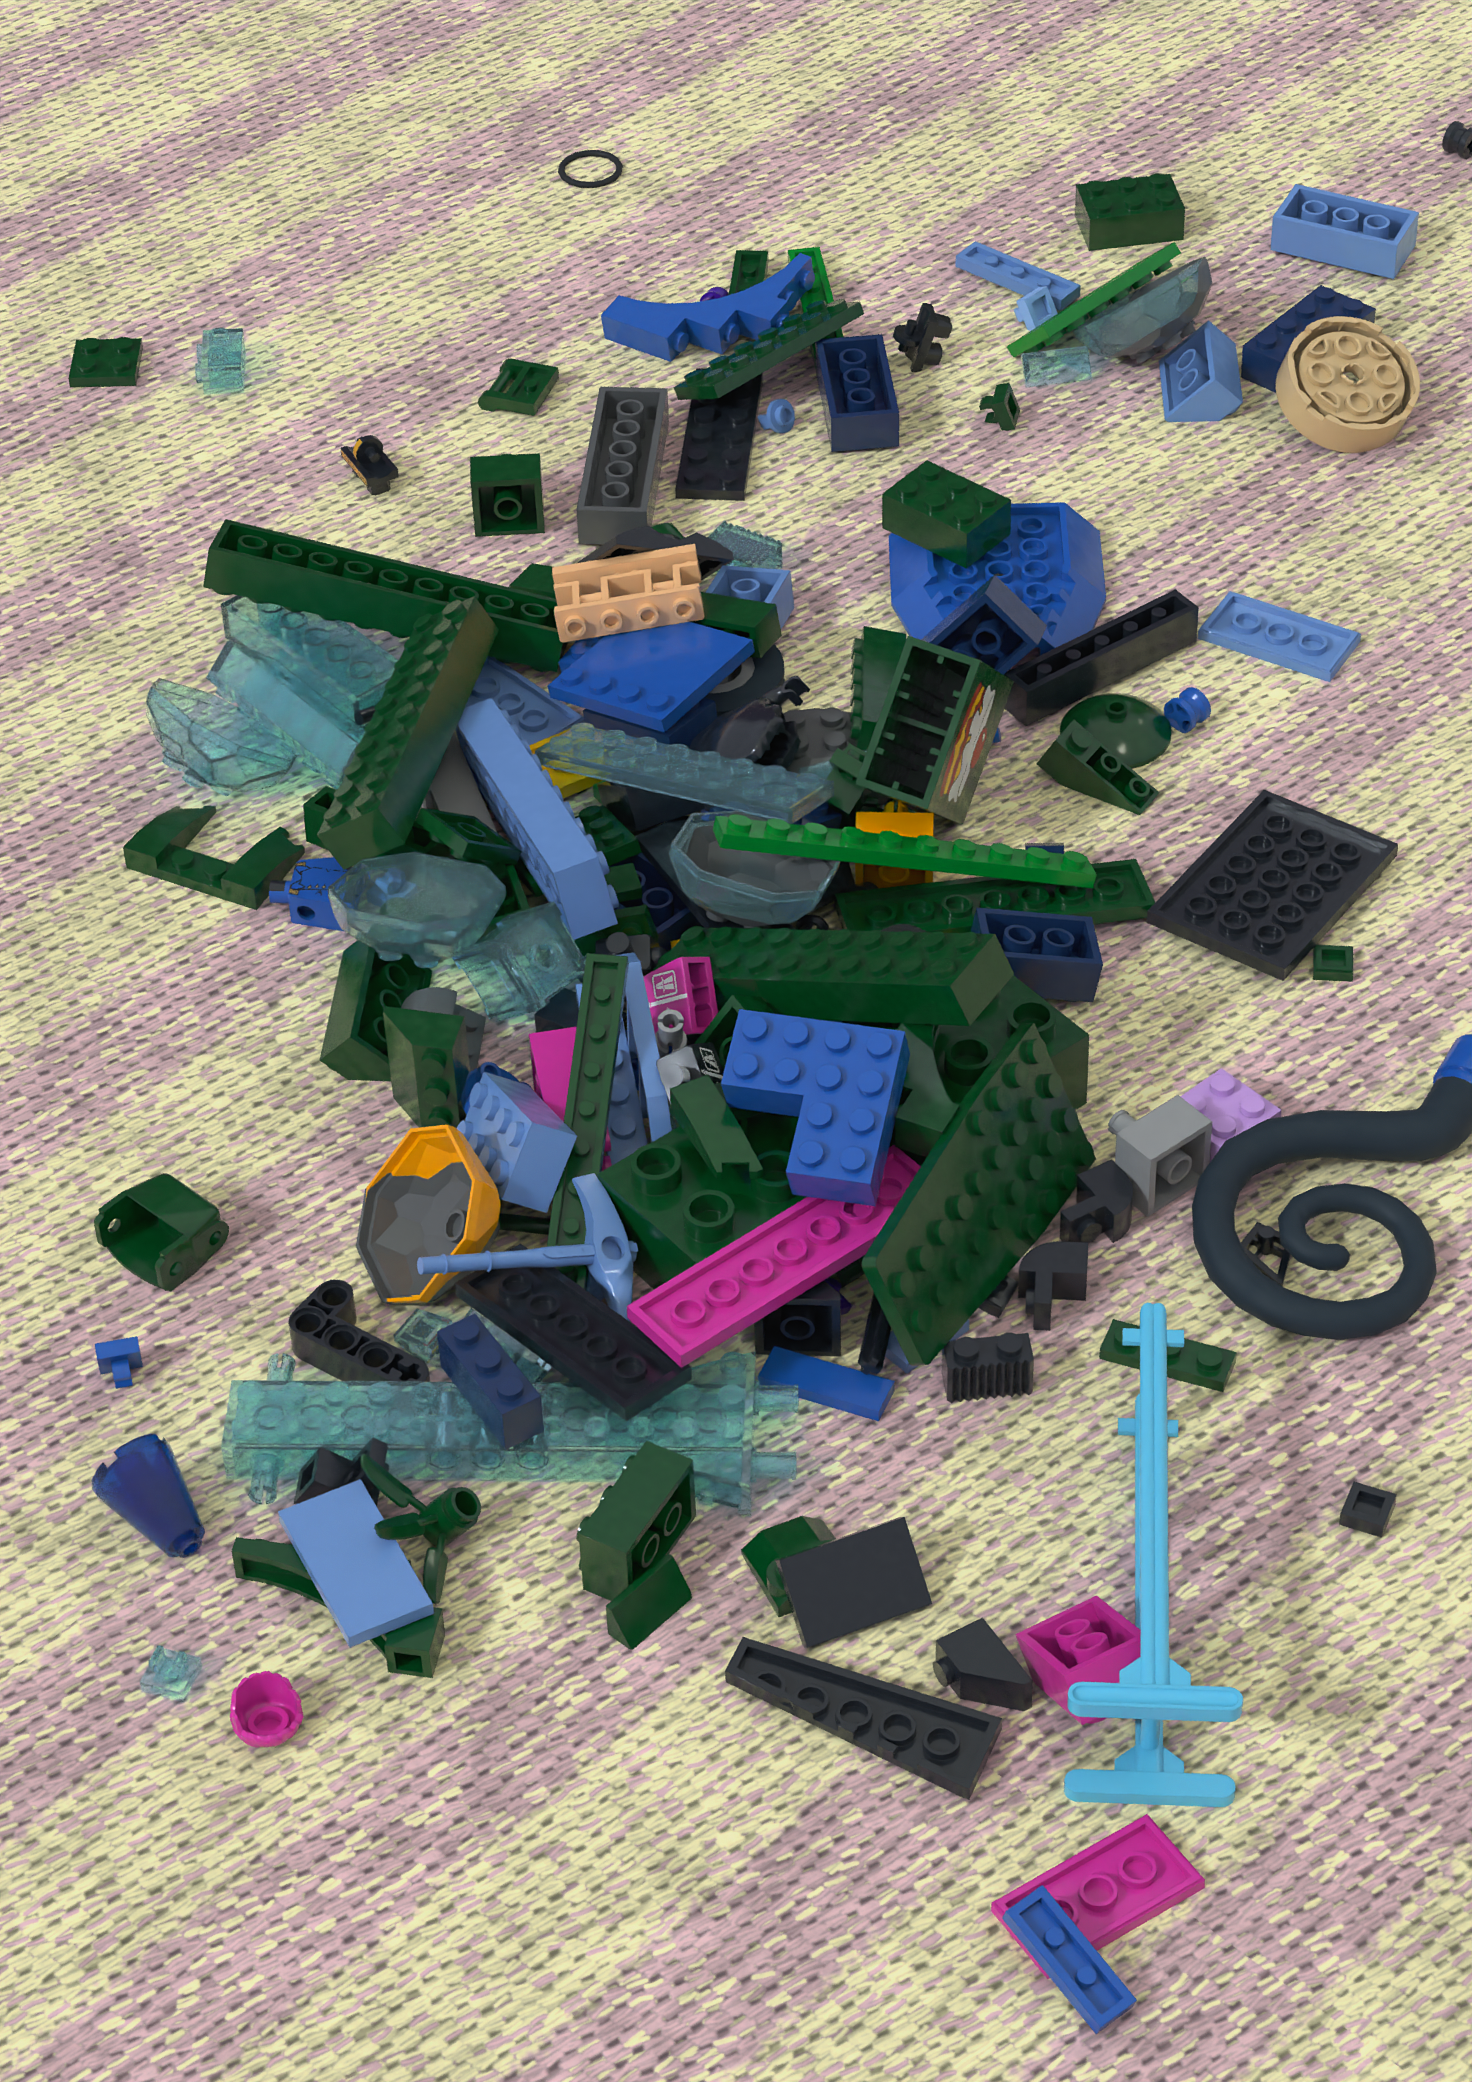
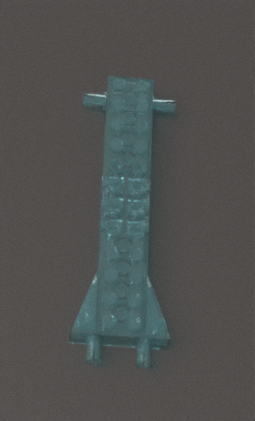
M756 1351L746 1354L728 1352L720 1360L692 1367V1380L628 1421H625L575 1383L530 1382L541 1396L544 1432L505 1450L453 1382L292 1381L296 1366L295 1359L283 1353L281 1367L279 1368V1354L277 1353L268 1359L267 1380L231 1381L221 1444L226 1478L251 1480L248 1492L249 1498L257 1504H262L263 1491L266 1490L265 1501L266 1504H270L276 1500L278 1480H298L300 1469L320 1447L353 1460L372 1437L388 1444L385 1463L389 1464L388 1472L399 1481L616 1482L622 1474L627 1459L631 1455H636L643 1444L648 1441L693 1459L695 1497L699 1498V1504L712 1507L715 1502L737 1508L739 1515L751 1517L753 1483H756L757 1479L796 1480L797 1473L796 1451L757 1452V1447H754L755 1416H759V1412L798 1413L799 1385H760L756 1376Z

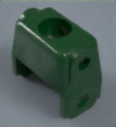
M167 1173L159 1174L121 1192L98 1209L99 1214L94 1220L97 1242L103 1247H107L112 1256L122 1266L140 1279L170 1292L194 1275L224 1245L229 1235V1226L221 1220L219 1209ZM116 1219L114 1225L108 1229L109 1224Z

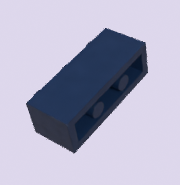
M476 1314L437 1331L441 1368L505 1450L544 1432L540 1394Z

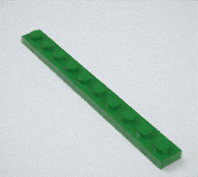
M733 814L729 817L716 816L713 826V832L718 844L723 849L1093 888L1097 876L1087 856L1074 851H1067L1061 854L1048 852L1038 847H1030L1028 850L1015 849L1002 843H994L988 846L975 844L965 839H957L954 842L943 841L929 835H919L915 838L901 836L892 831H882L879 834L863 832L855 827L834 829L826 828L818 823L797 825L789 824L784 820L776 818L768 819L767 821L752 820L739 814Z

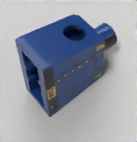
M334 857L299 860L295 864L291 881L271 880L269 886L270 903L289 904L292 923L351 932L362 884L360 863L343 870Z

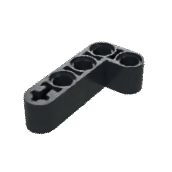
M329 1280L322 1283L292 1312L288 1321L293 1353L300 1360L401 1412L416 1414L423 1412L429 1407L432 1402V1391L427 1364L355 1326L357 1316L354 1293L351 1285L346 1281Z

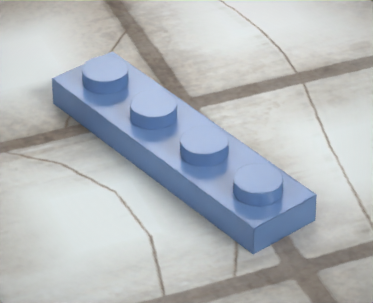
M976 241L956 255L955 267L1025 296L1038 287L1047 286L1055 308L1059 311H1062L1080 297L1081 285Z

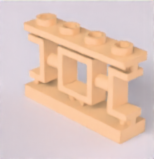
M695 544L552 567L554 591L558 605L554 609V616L560 642L564 643L704 619L703 600L699 584L702 580Z

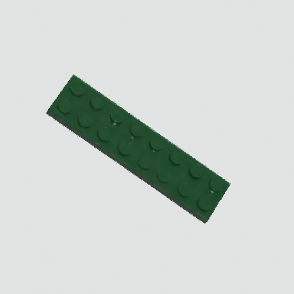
M1137 859L1091 864L1097 874L1093 888L982 876L835 893V909L842 929L850 931L882 930L896 924H911L926 932L967 933L971 932L976 907L1092 917L1094 925L1105 922L1133 921L1147 918V911L1156 902Z

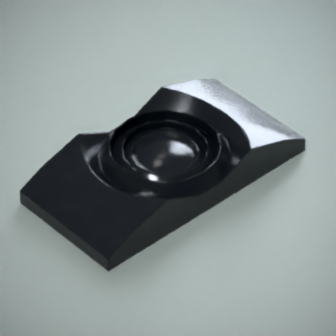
M644 526L615 536L577 563L695 544L701 580H704L721 569L722 565L732 562L734 558L732 551L697 532L680 539L676 535L659 533L650 526Z

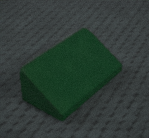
M669 1553L664 1555L606 1605L608 1634L628 1649L633 1650L692 1599L691 1591L672 1555Z

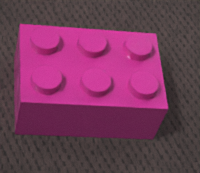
M1097 1595L1015 1634L1033 1682L1081 1725L1097 1723L1106 1718L1079 1717L1072 1714L1067 1706L1070 1686L1077 1682L1119 1683L1120 1670L1141 1657L1140 1629Z

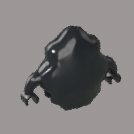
M792 676L783 685L767 691L761 697L754 698L732 711L718 716L692 740L687 755L688 765L694 766L700 791L703 792L701 797L702 805L707 812L712 807L768 787L773 781L782 776L793 762L801 740L799 739L796 722H786L781 706L788 699L795 706H800L803 700L799 696L804 692L810 691V688L798 676Z

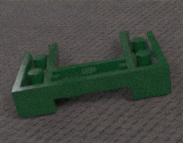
M211 805L204 806L203 808L187 809L175 806L150 821L123 846L127 869L257 910L268 898L271 880H283L305 853V847L303 845H294L288 839L290 838L289 832L282 827L277 828L257 842L235 864L185 849L216 813V806Z
M708 1075L670 1088L672 1115L716 1179H722L723 1165H746L749 1169L750 1179L763 1177V1167L738 1123L739 1120L761 1113L760 1111L729 1107L726 1103L721 1082L714 1084Z

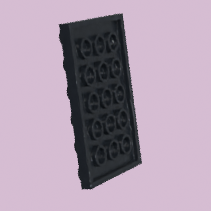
M1263 790L1147 911V923L1284 981L1395 859L1398 844Z

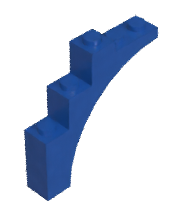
M799 253L785 268L767 280L744 291L718 299L693 303L666 304L640 301L618 295L601 314L604 337L607 340L669 362L685 351L689 343L722 355L731 344L737 341L739 335L757 340L759 339L758 334L760 332L783 325L782 320L790 316L789 311L794 309L797 301L814 284L815 274L813 272L811 256Z

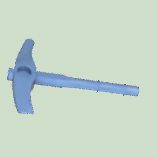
M595 1173L572 1178L585 1215V1244L547 1246L517 1251H485V1253L441 1254V1256L419 1257L417 1269L420 1275L436 1273L445 1275L450 1272L479 1270L489 1272L493 1269L550 1268L588 1265V1269L602 1291L608 1307L631 1322L627 1318V1306L632 1303L633 1262L636 1260L638 1248L637 1243L628 1241L627 1234L614 1204Z

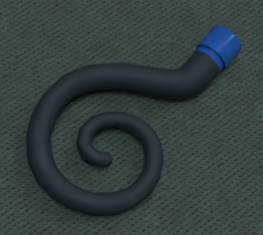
M1465 1034L1455 1040L1433 1077L1432 1088L1418 1109L1400 1111H1312L1264 1120L1224 1142L1198 1179L1192 1203L1193 1239L1209 1279L1237 1307L1272 1327L1302 1336L1334 1340L1377 1335L1405 1323L1428 1298L1437 1274L1434 1243L1420 1217L1398 1198L1368 1186L1346 1183L1317 1186L1294 1196L1279 1215L1278 1225L1281 1245L1298 1262L1317 1270L1338 1271L1344 1268L1350 1260V1254L1345 1246L1337 1243L1323 1244L1312 1240L1306 1233L1305 1225L1307 1222L1320 1214L1341 1211L1361 1214L1381 1223L1394 1235L1401 1250L1404 1266L1398 1281L1389 1290L1374 1296L1341 1302L1311 1298L1286 1289L1262 1274L1248 1258L1235 1231L1234 1211L1239 1192L1250 1178L1277 1164L1315 1158L1424 1161L1440 1157L1457 1149L1472 1133V1034Z

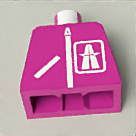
M680 957L643 976L655 1033L658 1031V1016L665 1010H677L682 1014L684 1018L683 1031L686 1035L702 1034L718 1014L710 957Z

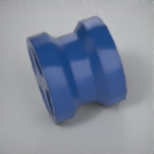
M1194 687L1186 688L1179 694V698H1172L1164 706V715L1169 720L1171 727L1181 733H1188L1196 726V723H1202L1211 714V706L1207 697Z

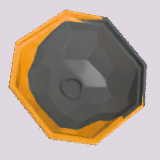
M439 1125L410 1128L365 1189L356 1248L383 1303L390 1305L428 1303L437 1300L454 1288L457 1281L474 1271L450 1272L445 1275L442 1273L420 1275L417 1269L418 1258L441 1256V1254L459 1255L490 1252L493 1240L498 1236L501 1206L498 1190L464 1134L456 1127Z

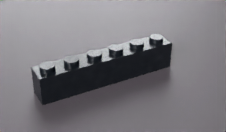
M1175 589L1007 671L1004 676L1014 681L1005 710L1022 724L1028 726L1197 642L1199 607Z

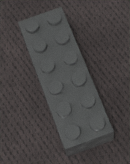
M600 386L576 509L579 544L604 545L615 536L628 530L644 526L652 527L669 426L668 388Z

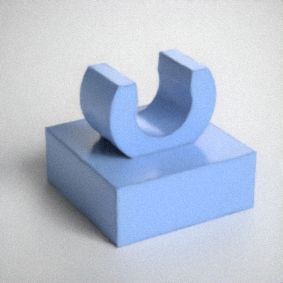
M1047 286L1038 287L1017 300L1018 308L1013 309L1019 322L1024 321L1029 331L1058 314Z

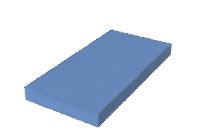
M1229 591L1198 630V639L1330 682L1360 643L1361 633Z
M487 656L465 706L466 708L492 698L500 710L504 708L507 710L511 723L517 725L522 739L526 738L529 745L577 725H580L582 729L585 727L582 715L561 701L550 698L548 692L505 663L491 656Z
M361 1479L278 1511L280 1524L350 1648L434 1614L431 1599L397 1541L381 1539L376 1534L374 1525L384 1520Z

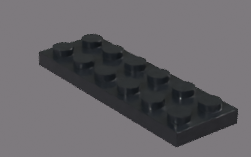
M763 373L720 398L691 399L675 488L676 499L745 501L763 386Z
M520 1243L509 1251L527 1250L528 1248ZM554 1267L493 1269L489 1272L479 1270L470 1273L455 1283L456 1296L625 1421H628L692 1380V1368L689 1364L681 1368L638 1327Z

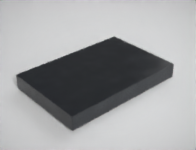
M898 1517L775 1560L804 1648H809L932 1604L905 1517Z

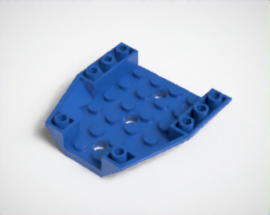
M1065 502L1011 504V534L967 569L893 533L889 535L891 606L908 635L920 640L995 574H1003V576L997 577L1047 625L1039 644L1035 647L1038 648L1039 656L1093 630L1106 602L1100 531Z

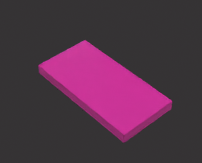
M1146 1814L991 1903V1912L1043 1975L1049 1979L1050 1977L1002 1919L1009 1908L1041 1885L1047 1889L1092 1946L1099 1950L1204 1889L1205 1879L1151 1817Z

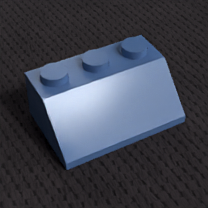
M1209 320L1159 360L1164 417L1167 422L1221 421L1227 415L1235 413L1243 403L1236 343Z

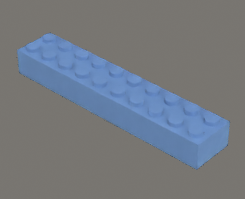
M492 698L464 708L455 732L481 796L510 842L522 851L520 855L522 861L571 938L575 940L618 924L614 908L619 907V902L614 888L611 884L607 885L604 877L610 871L603 852H597L592 836L590 834L586 835L580 818H575L569 802H564L559 787L557 785L553 786L551 777L546 769H542L538 756L536 754L532 755L526 738L522 739L517 725L511 723L507 710L505 708L500 710Z

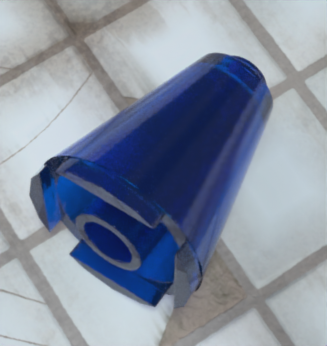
M147 1434L120 1446L114 1451L118 1459L108 1468L104 1463L97 1468L92 1478V1490L102 1502L166 1555L173 1558L191 1556L201 1547L205 1529L171 1445L164 1437L160 1440L156 1434Z

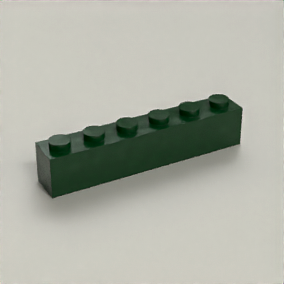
M867 626L863 627L861 639L854 638L850 675H852L850 690H852L850 722L852 724L849 738L855 739V746L864 752H867L907 639L904 633Z

